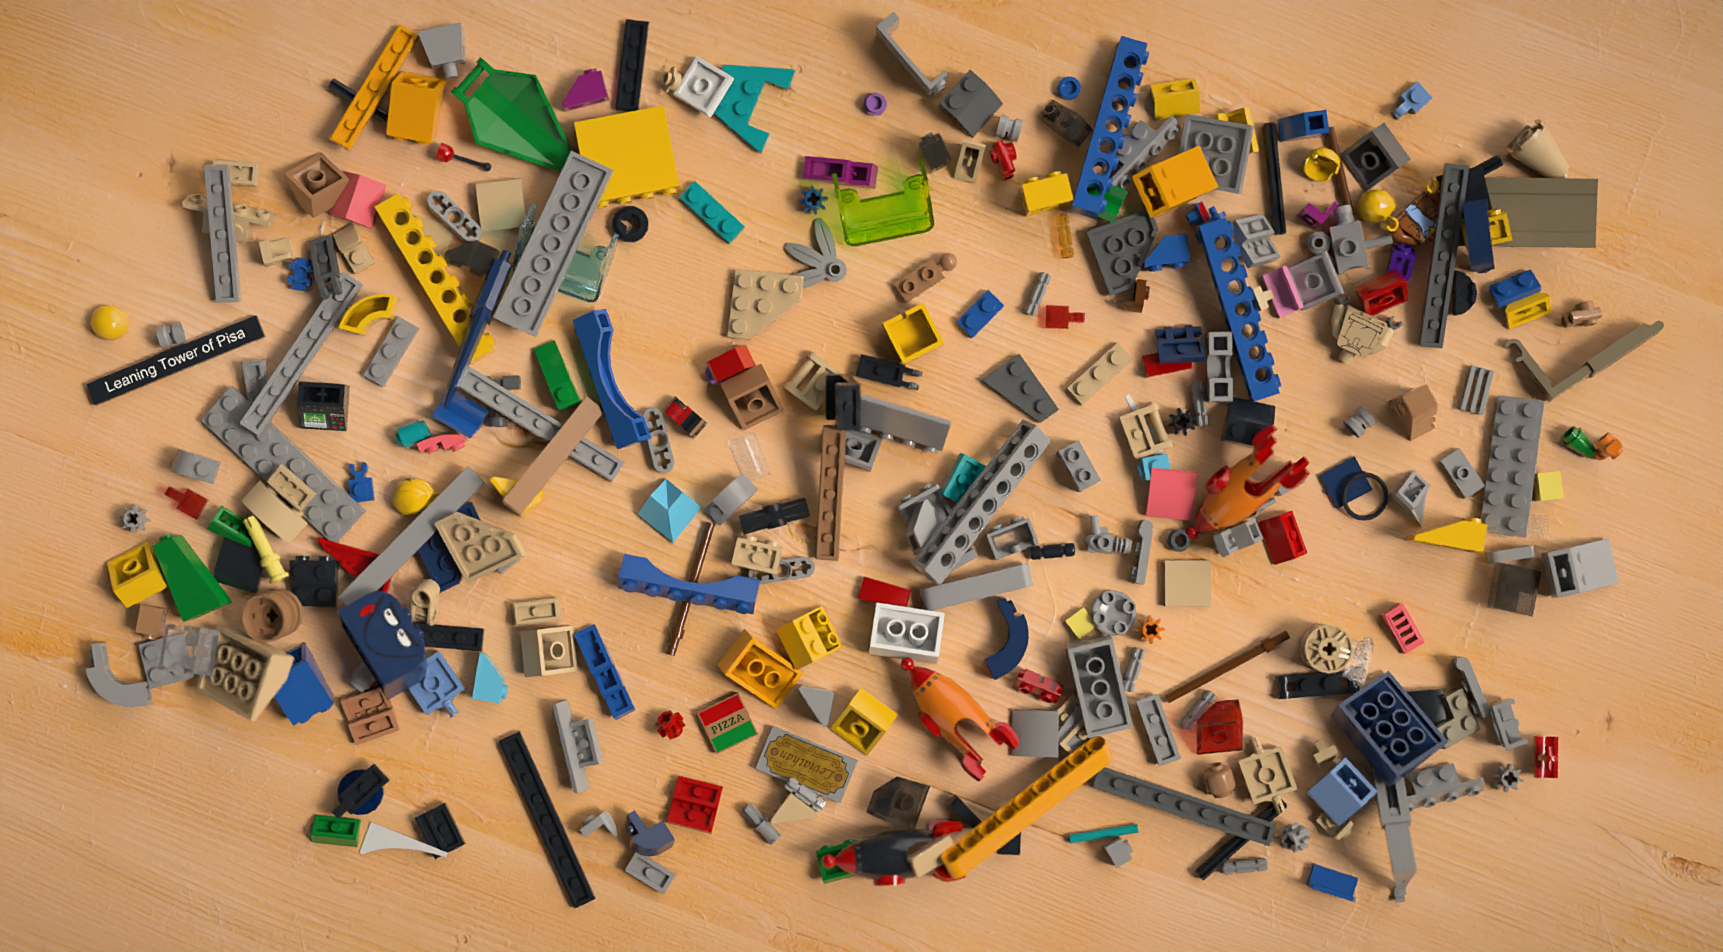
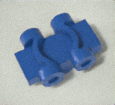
M297 257L296 262L291 261L290 270L295 272L294 275L288 276L287 283L292 284V289L306 291V288L312 285V278H309V273H314L313 265L310 259Z

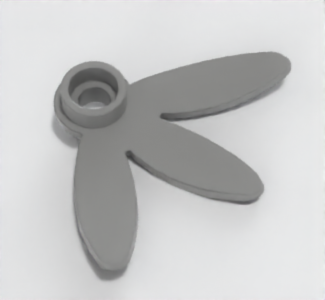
M821 218L815 220V233L823 255L801 244L787 243L785 245L786 250L796 259L816 267V269L807 270L795 275L804 277L803 288L817 284L826 277L831 281H840L847 272L845 263L836 258L833 235ZM836 265L839 267L840 271L838 274L831 272L832 266Z

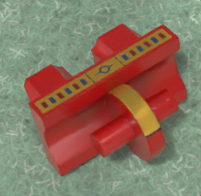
M1534 736L1533 778H1558L1559 737Z

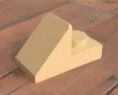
M353 223L333 234L340 252L344 254L355 274L376 263Z

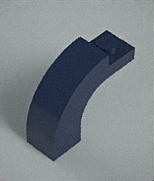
M1485 199L1463 202L1471 272H1489L1495 269L1487 201Z
M1005 597L996 602L1008 625V640L1001 650L984 658L994 680L1008 674L1019 664L1026 652L1029 639L1025 615L1021 614L1015 617L1014 613L1017 610L1012 600L1007 601Z

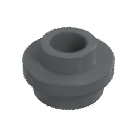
M1176 529L1169 534L1168 545L1172 550L1182 552L1190 546L1191 539H1189L1185 530ZM1177 536H1181L1183 538V543L1181 545H1177L1175 543V538Z

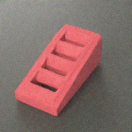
M1399 603L1381 614L1404 654L1425 643L1403 603ZM1401 613L1402 617L1393 622L1391 618ZM1406 621L1407 624L1398 630L1395 626ZM1410 628L1412 632L1401 638L1400 634ZM1415 636L1417 640L1406 646L1404 642Z

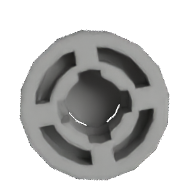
M1001 114L995 136L999 138L1007 136L1010 141L1017 142L1023 120L1017 118L1010 120L1008 116Z
M180 321L173 322L171 326L161 325L156 327L157 338L162 349L170 347L171 344L176 343L180 345L186 343L185 332Z
M1360 406L1355 410V415L1348 417L1343 423L1353 435L1360 438L1364 434V430L1367 427H1372L1376 421L1366 409Z

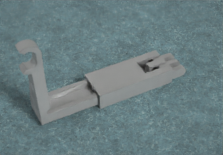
M1370 765L1373 785L1378 791L1375 796L1381 829H1385L1391 870L1395 882L1396 903L1405 902L1404 895H1407L1406 887L1416 873V863L1409 829L1411 816L1404 778L1389 788Z

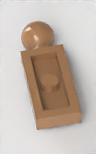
M945 253L940 257L938 264L931 259L894 284L906 303L943 280L945 277L942 271L955 269L957 258L952 253Z

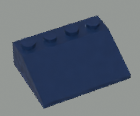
M1389 671L1338 704L1331 714L1332 719L1389 788L1448 743L1447 739Z

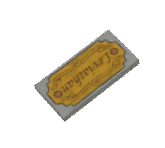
M772 726L755 769L784 781L793 777L799 781V785L803 784L814 793L841 803L858 760Z

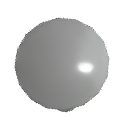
M1115 590L1106 591L1099 595L1092 605V621L1096 628L1104 634L1111 636L1122 635L1130 630L1135 622L1136 604L1123 592Z

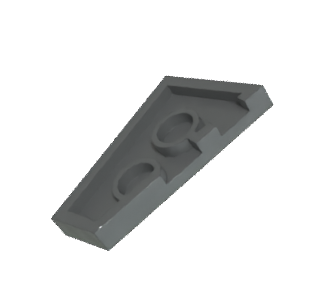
M1020 354L982 380L1039 423L1059 410Z

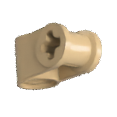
M424 580L412 593L410 613L413 619L411 620H422L431 626L436 622L439 612L440 587L434 580Z

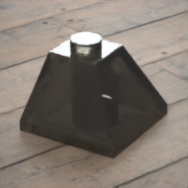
M896 776L874 790L866 813L886 822L915 829L930 786Z

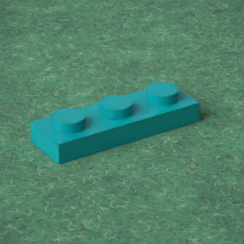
M695 180L679 197L729 244L745 229V226Z

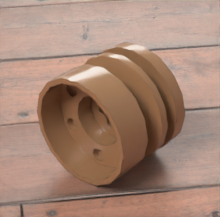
M281 588L254 596L246 602L241 614L242 625L247 635L255 641L262 643L273 642L281 637L292 634L299 628L303 618L302 605L297 596L289 590Z

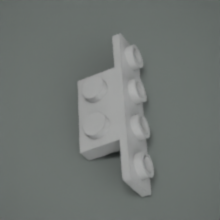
M1173 116L1157 131L1141 120L1125 136L1122 150L1117 149L1116 157H1119L1118 162L1123 166L1112 177V185L1122 189L1128 187L1132 176L1143 171L1146 165L1162 151V148L1177 136L1181 127Z
M569 701L553 704V715L557 722L559 739L563 746L564 760L570 775V784L573 787L574 793H580L590 789L585 767L603 763L593 718L574 722Z
M1454 763L1409 774V780L1415 794L1407 796L1409 810L1411 812L1420 807L1429 808L1443 801L1453 802L1459 797L1467 795L1469 797L1476 796L1484 791V779L1479 778L1461 783Z

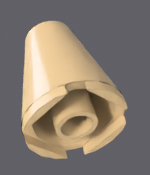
M1541 119L1534 120L1536 125L1532 127L1526 125L1510 141L1512 147L1511 149H1506L1507 153L1546 178H1566L1568 176L1570 166Z

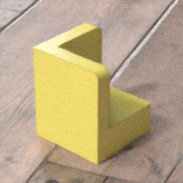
M1560 471L1535 474V501L1564 498Z

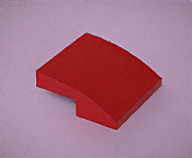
M678 776L667 823L712 834L723 786Z

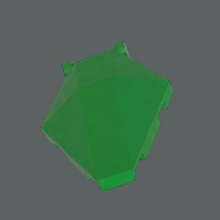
M480 57L476 61L477 65L458 87L454 86L450 91L465 105L475 144L560 171L564 167L572 149L537 75L497 70ZM485 70L490 75L469 98L465 96L466 90Z

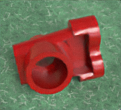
M1003 141L993 143V150L990 151L993 164L998 163L1002 180H1009L1014 177V172L1016 171L1013 161L1017 160L1015 147L1012 142L1004 144Z

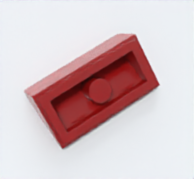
M1158 353L1142 356L1146 378L1193 368L1192 362L1159 364Z

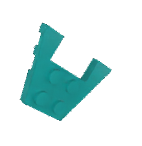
M723 65L722 71L732 76L734 80L714 111V114L753 146L755 150L762 153L770 134L748 125L766 82L788 91L796 71L783 68Z

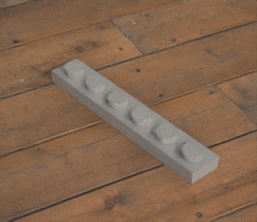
M229 164L205 165L204 174L216 303L240 302L241 293Z

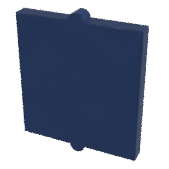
M1355 456L1319 475L1327 489L1326 494L1330 495L1337 509L1343 506L1341 495L1348 479L1358 473L1366 472L1362 471ZM1366 477L1356 479L1351 483L1346 494L1347 503L1373 490Z

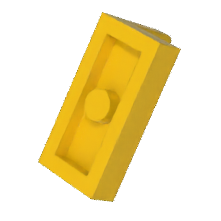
M1195 78L1150 85L1156 120L1170 118L1171 116L1179 117L1186 114L1200 113V91Z

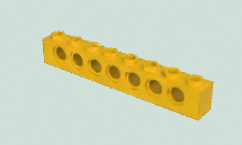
M397 193L375 206L460 348L471 320L469 317L471 312L469 306L472 303L466 293L461 294L457 288L460 286V283L454 274L449 275L446 267L449 265L443 255L438 256L434 248L437 245L431 235L426 236L422 228L425 225L418 215L414 217L410 210L413 208V205L408 197H402V195ZM400 214L407 215V222L403 225H398L396 221ZM417 233L419 241L414 245L409 244V236ZM426 252L430 253V262L421 264V255ZM441 272L443 275L442 281L434 284L432 282L433 274ZM453 292L454 300L451 303H445L443 299L445 293ZM459 311H465L466 319L462 323H457L455 320V316ZM489 332L483 333L470 363L471 365L495 352L493 345L496 343Z

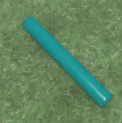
M1132 824L1069 834L1070 844L1134 834L1139 833L1138 825Z

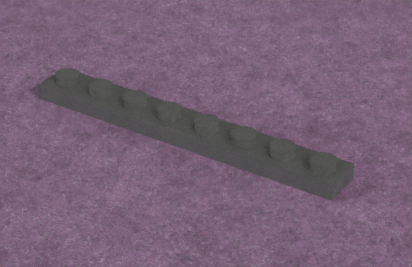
M1444 163L1418 342L1419 346L1443 348L1463 202L1465 200L1469 172L1468 165Z
M1106 767L1097 773L1093 788L1266 846H1270L1276 828L1274 823Z

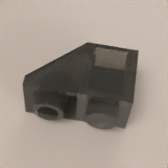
M1053 99L1038 116L1040 120L1062 138L1077 147H1080L1093 131L1080 114Z
M931 132L920 139L918 152L931 174L951 163L952 159L939 133L933 135Z
M474 240L446 251L444 256L449 259V264L461 268L462 265L469 267L470 273L482 278L483 274L487 275L493 258H497L500 251L478 240Z

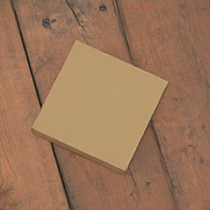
M1211 560L1164 561V606H1211Z

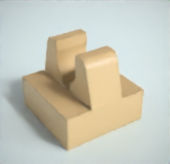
M1261 286L1252 289L1254 300L1251 301L1254 309L1257 308L1260 312L1268 308L1267 301L1274 298L1272 291L1263 292Z
M1323 739L1314 742L1317 753L1313 755V760L1317 767L1338 758V751L1334 745L1327 747Z

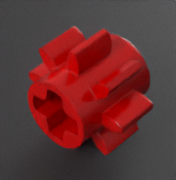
M671 710L663 712L658 717V722L655 723L658 728L657 732L662 738L667 735L670 740L679 737L683 732V727H685L682 721L683 717L679 712L675 714Z

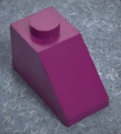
M589 69L583 72L584 75L578 76L562 103L565 112L610 101L601 70Z

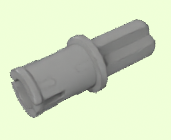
M752 803L743 808L742 813L755 826L754 830H758L770 845L781 837V834L769 823V818H765Z

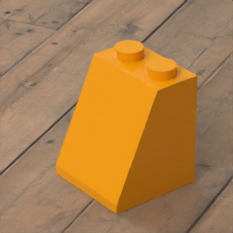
M402 71L392 81L386 135L393 136V139L399 141L406 139L415 140V143L421 145L432 143L437 135L447 80Z

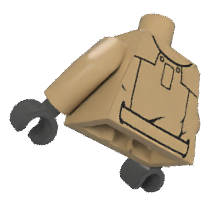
M1349 294L1346 301H1341L1339 296L1335 297L1337 305L1334 307L1331 318L1332 335L1336 338V345L1343 348L1338 358L1347 364H1351L1355 354L1366 358L1369 354L1374 355L1386 348L1394 335V330L1402 325L1401 321L1396 326L1392 325L1391 321L1394 316L1383 322L1350 305L1345 307L1350 300Z

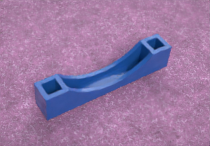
M607 309L595 310L573 319L575 332L582 346V353L588 363L590 376L597 389V396L601 401L605 419L609 424L612 439L616 444L617 450L651 439L644 416L635 411L625 400L614 379L610 357L614 329Z
M624 554L619 574L618 589L630 593H643L651 597H664L672 601L680 600L694 605L711 606L719 610H732L740 614H754L760 579L737 575L715 583L687 582L662 572L647 558Z

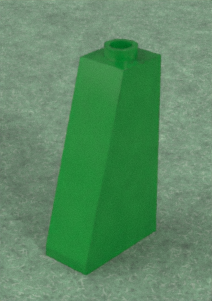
M170 533L160 537V542L152 545L183 622L194 620L232 603L230 597L183 535L173 536Z

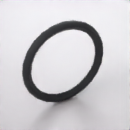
M1367 472L1358 473L1348 479L1341 495L1342 504L1346 512L1351 517L1363 521L1379 516L1386 508L1389 497L1384 481L1379 476ZM1362 477L1375 479L1381 485L1384 494L1381 507L1375 513L1367 516L1355 514L1349 508L1346 500L1347 490L1351 483Z

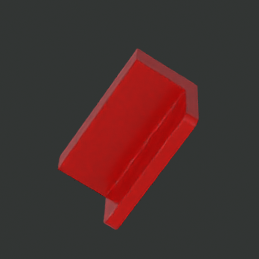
M1288 511L1259 522L1274 565L1308 554L1293 511Z

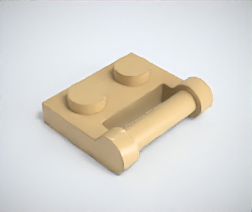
M810 351L807 355V360L792 380L786 382L783 387L814 411H817L825 401V376L827 374L842 373ZM814 364H818L820 366L819 370L802 392L798 390V385Z
M1157 403L1119 417L1135 460L1174 446L1172 440L1168 439L1158 413L1159 406ZM1146 414L1150 415L1160 443L1154 445L1144 419Z

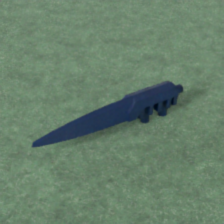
M503 250L499 259L493 258L479 295L470 312L469 317L471 320L450 375L442 405L443 410L448 407L476 352L486 325H490L497 303L512 269V265L508 263L511 256L509 251Z

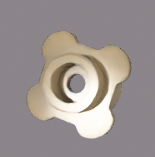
M674 66L662 76L661 83L664 85V93H668L669 89L676 91L680 86L681 74L676 72V67Z

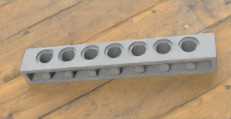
M1022 419L913 560L912 564L927 579L941 585L971 544L974 543L981 531L990 522L991 518L1004 504L1011 492L1017 487L1021 479L1031 469L1038 457L1044 452L1051 441L1037 425Z

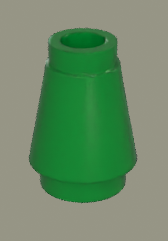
M1572 426L1562 437L1567 447L1586 458L1592 457L1597 451V448L1581 428Z

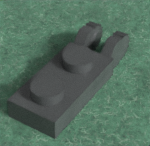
M329 234L309 241L315 280L318 283L321 297L324 300L330 297L326 284L329 281L332 282L335 294H342V284L339 279L341 277L333 237Z

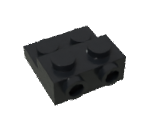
M296 556L295 560H290V592L297 596L302 606H338L339 561H332V557L319 556L318 561H309L310 556Z

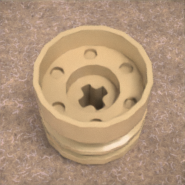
M1328 624L1314 625L1306 630L1300 639V657L1313 670L1325 673L1339 672L1352 659V640L1347 632L1338 626ZM1327 643L1333 647V650L1329 651L1328 655L1327 652L1323 651V647H1326Z

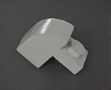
M178 448L171 471L214 484L221 462Z
M742 473L722 490L704 510L721 526L758 489Z
M1255 518L1213 536L1215 548L1220 552L1221 557L1230 555L1263 540Z

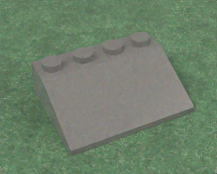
M862 394L859 431L871 434V431L874 430L880 432V437L893 440V437L902 439V444L915 447L916 443L924 445L923 450L937 453V450H943L952 421Z

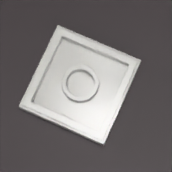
M696 56L683 76L680 86L672 95L711 118L734 78Z

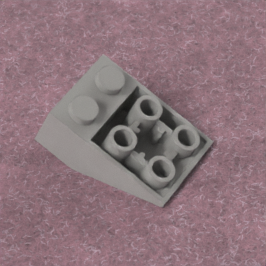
M1609 538L1541 553L1551 598L1574 595L1619 583Z

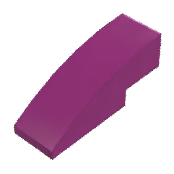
M805 156L803 179L875 189L878 166L873 163L852 162L846 159Z

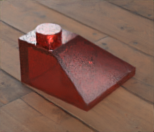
M1239 699L1216 701L1197 720V755L1243 750V716Z

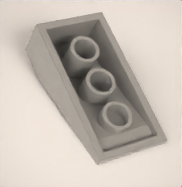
M1110 635L1065 645L1087 737L1092 738L1133 728L1113 638Z

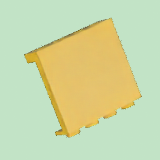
M664 105L574 122L580 155L614 171L597 209L608 207L610 202L618 201V204H626L632 202L631 198L640 197L641 200L654 198V194L663 193V196L676 194V190L681 189Z

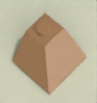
M322 152L284 173V177L299 205L312 218L331 209L349 183V178Z

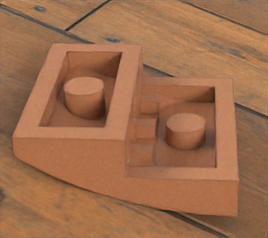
M379 686L341 698L340 702L348 719V727L356 745L400 730L391 700L386 699Z

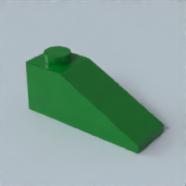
M553 340L535 348L534 351L558 410L562 412L582 403L556 341Z

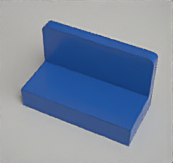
M456 391L448 407L444 410L442 407L443 397L440 405L433 411L432 417L464 436L472 438L482 427L489 410Z
M1313 863L1306 885L1310 888L1355 902L1356 898L1353 894L1359 878Z

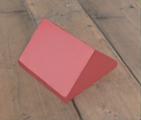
M342 171L349 178V183L328 214L373 228L378 213L375 206L381 203L386 185L359 174Z

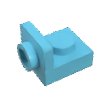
M1168 454L1141 458L1140 463L1137 464L1139 477H1143L1144 481L1151 480V468L1170 469Z

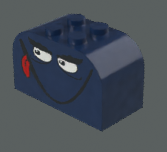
M382 591L371 592L338 610L342 628L387 700L416 685L424 678L428 666L425 651L426 644L423 640L424 635L418 625L414 627L411 621L413 619L407 607L402 608L393 595Z

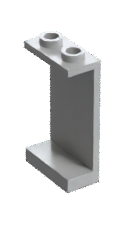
M891 13L876 26V36L928 96H931L933 93L938 95L946 88L948 74L944 71L931 83L890 36L899 28L900 18L896 13Z

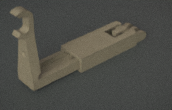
M1656 321L1649 327L1645 323L1641 324L1587 360L1581 369L1554 387L1550 386L1552 384L1550 379L1519 340L1510 339L1503 348L1508 349L1510 345L1516 346L1521 353V357L1516 358L1515 364L1522 362L1542 394L1550 403L1587 377L1593 378L1657 335L1663 329L1664 323Z

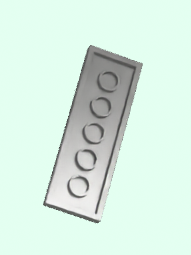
M1498 396L1481 515V524H1487L1486 533L1527 538L1545 401Z

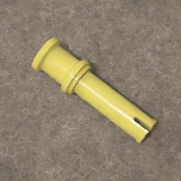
M254 515L249 517L248 520L245 519L243 523L262 559L260 565L265 567L270 578V585L287 578L289 574L284 571L279 561L281 557L274 553L257 517Z

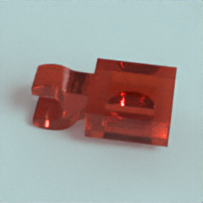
M1046 305L1045 329H1068L1069 323L1085 322V313H1069V306Z
M168 487L164 494L179 502L176 509L196 520L199 519L209 501L206 497L187 488L184 494L174 487Z

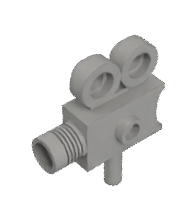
M1351 205L1335 207L1333 210L1336 226L1330 227L1331 236L1324 232H1315L1308 239L1309 250L1317 255L1325 251L1328 252L1332 245L1334 258L1330 255L1329 257L1334 269L1338 267L1339 275H1344L1347 270L1356 267L1370 269L1366 249L1393 244L1392 235L1364 240L1361 222H1354ZM1317 239L1323 240L1321 247H1316L1315 241Z

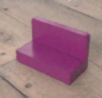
M1337 201L1332 202L1323 213L1311 203H1308L1297 216L1315 230L1322 225L1339 203Z

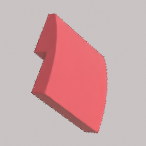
M1151 468L1146 516L1192 521L1197 472Z

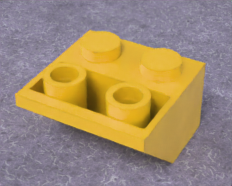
M823 606L776 629L796 670L843 647Z

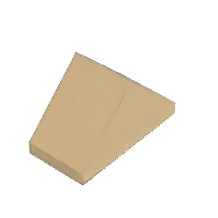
M963 139L954 178L976 183L986 145Z
M792 792L773 815L771 822L776 824L817 818L818 813L810 805L808 806L797 798Z

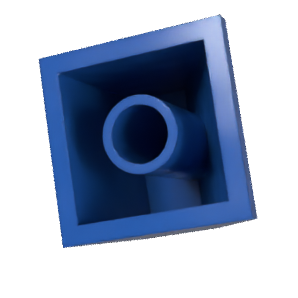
M306 643L286 652V654L294 657L287 680L274 695L293 726L298 723L307 722L314 714L318 712L323 713L334 704V695Z

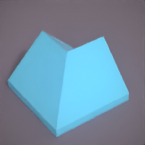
M665 479L650 495L638 512V515L674 543L702 507L668 479Z

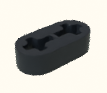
M956 794L947 801L972 829L982 822Z

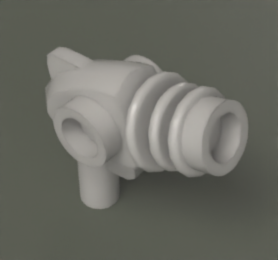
M1098 515L1089 516L1092 534L1085 539L1089 553L1111 554L1113 549L1114 554H1116L1117 549L1118 553H1121V550H1123V554L1131 552V539L1125 537L1123 541V537H1120V540H1118V535H1116L1114 540L1113 533H1108L1106 526L1100 527Z

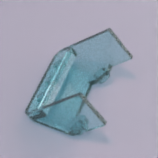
M535 204L531 205L519 228L512 267L513 272H515L537 225V222H534ZM614 233L608 247L596 246L590 255L577 250L558 292L589 303L596 302L602 292L613 262L619 235Z

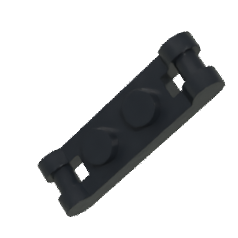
M1358 669L1341 670L1334 673L1318 672L1276 676V683H1279L1278 700L1356 693L1360 690V685H1357L1356 678L1359 676ZM1347 677L1348 686H1341V678ZM1289 682H1294V691L1288 690Z

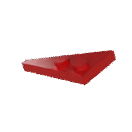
M318 539V543L356 578L380 555L327 539ZM393 576L378 591L388 593Z

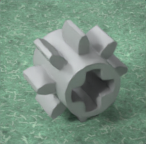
M134 505L133 510L125 507V515L119 517L125 523L122 528L131 527V533H136L137 528L146 530L145 523L151 521L145 515L148 510L143 509L139 511V505ZM132 515H138L136 518L138 523H132L134 519Z
M1509 763L1507 764V769L1498 766L1500 771L1492 775L1498 781L1495 786L1501 787L1503 785V792L1507 793L1509 787L1517 791L1516 785L1518 782H1523L1518 776L1521 770L1515 769L1513 771V765ZM1504 775L1512 776V780H1504Z
M1296 822L1283 828L1286 834L1282 835L1281 838L1283 845L1287 849L1293 850V853L1308 847L1306 841L1310 840L1311 837L1306 827Z

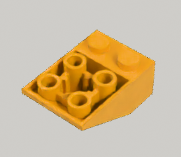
M1200 146L1157 163L1132 176L1150 218L1161 217L1218 188Z

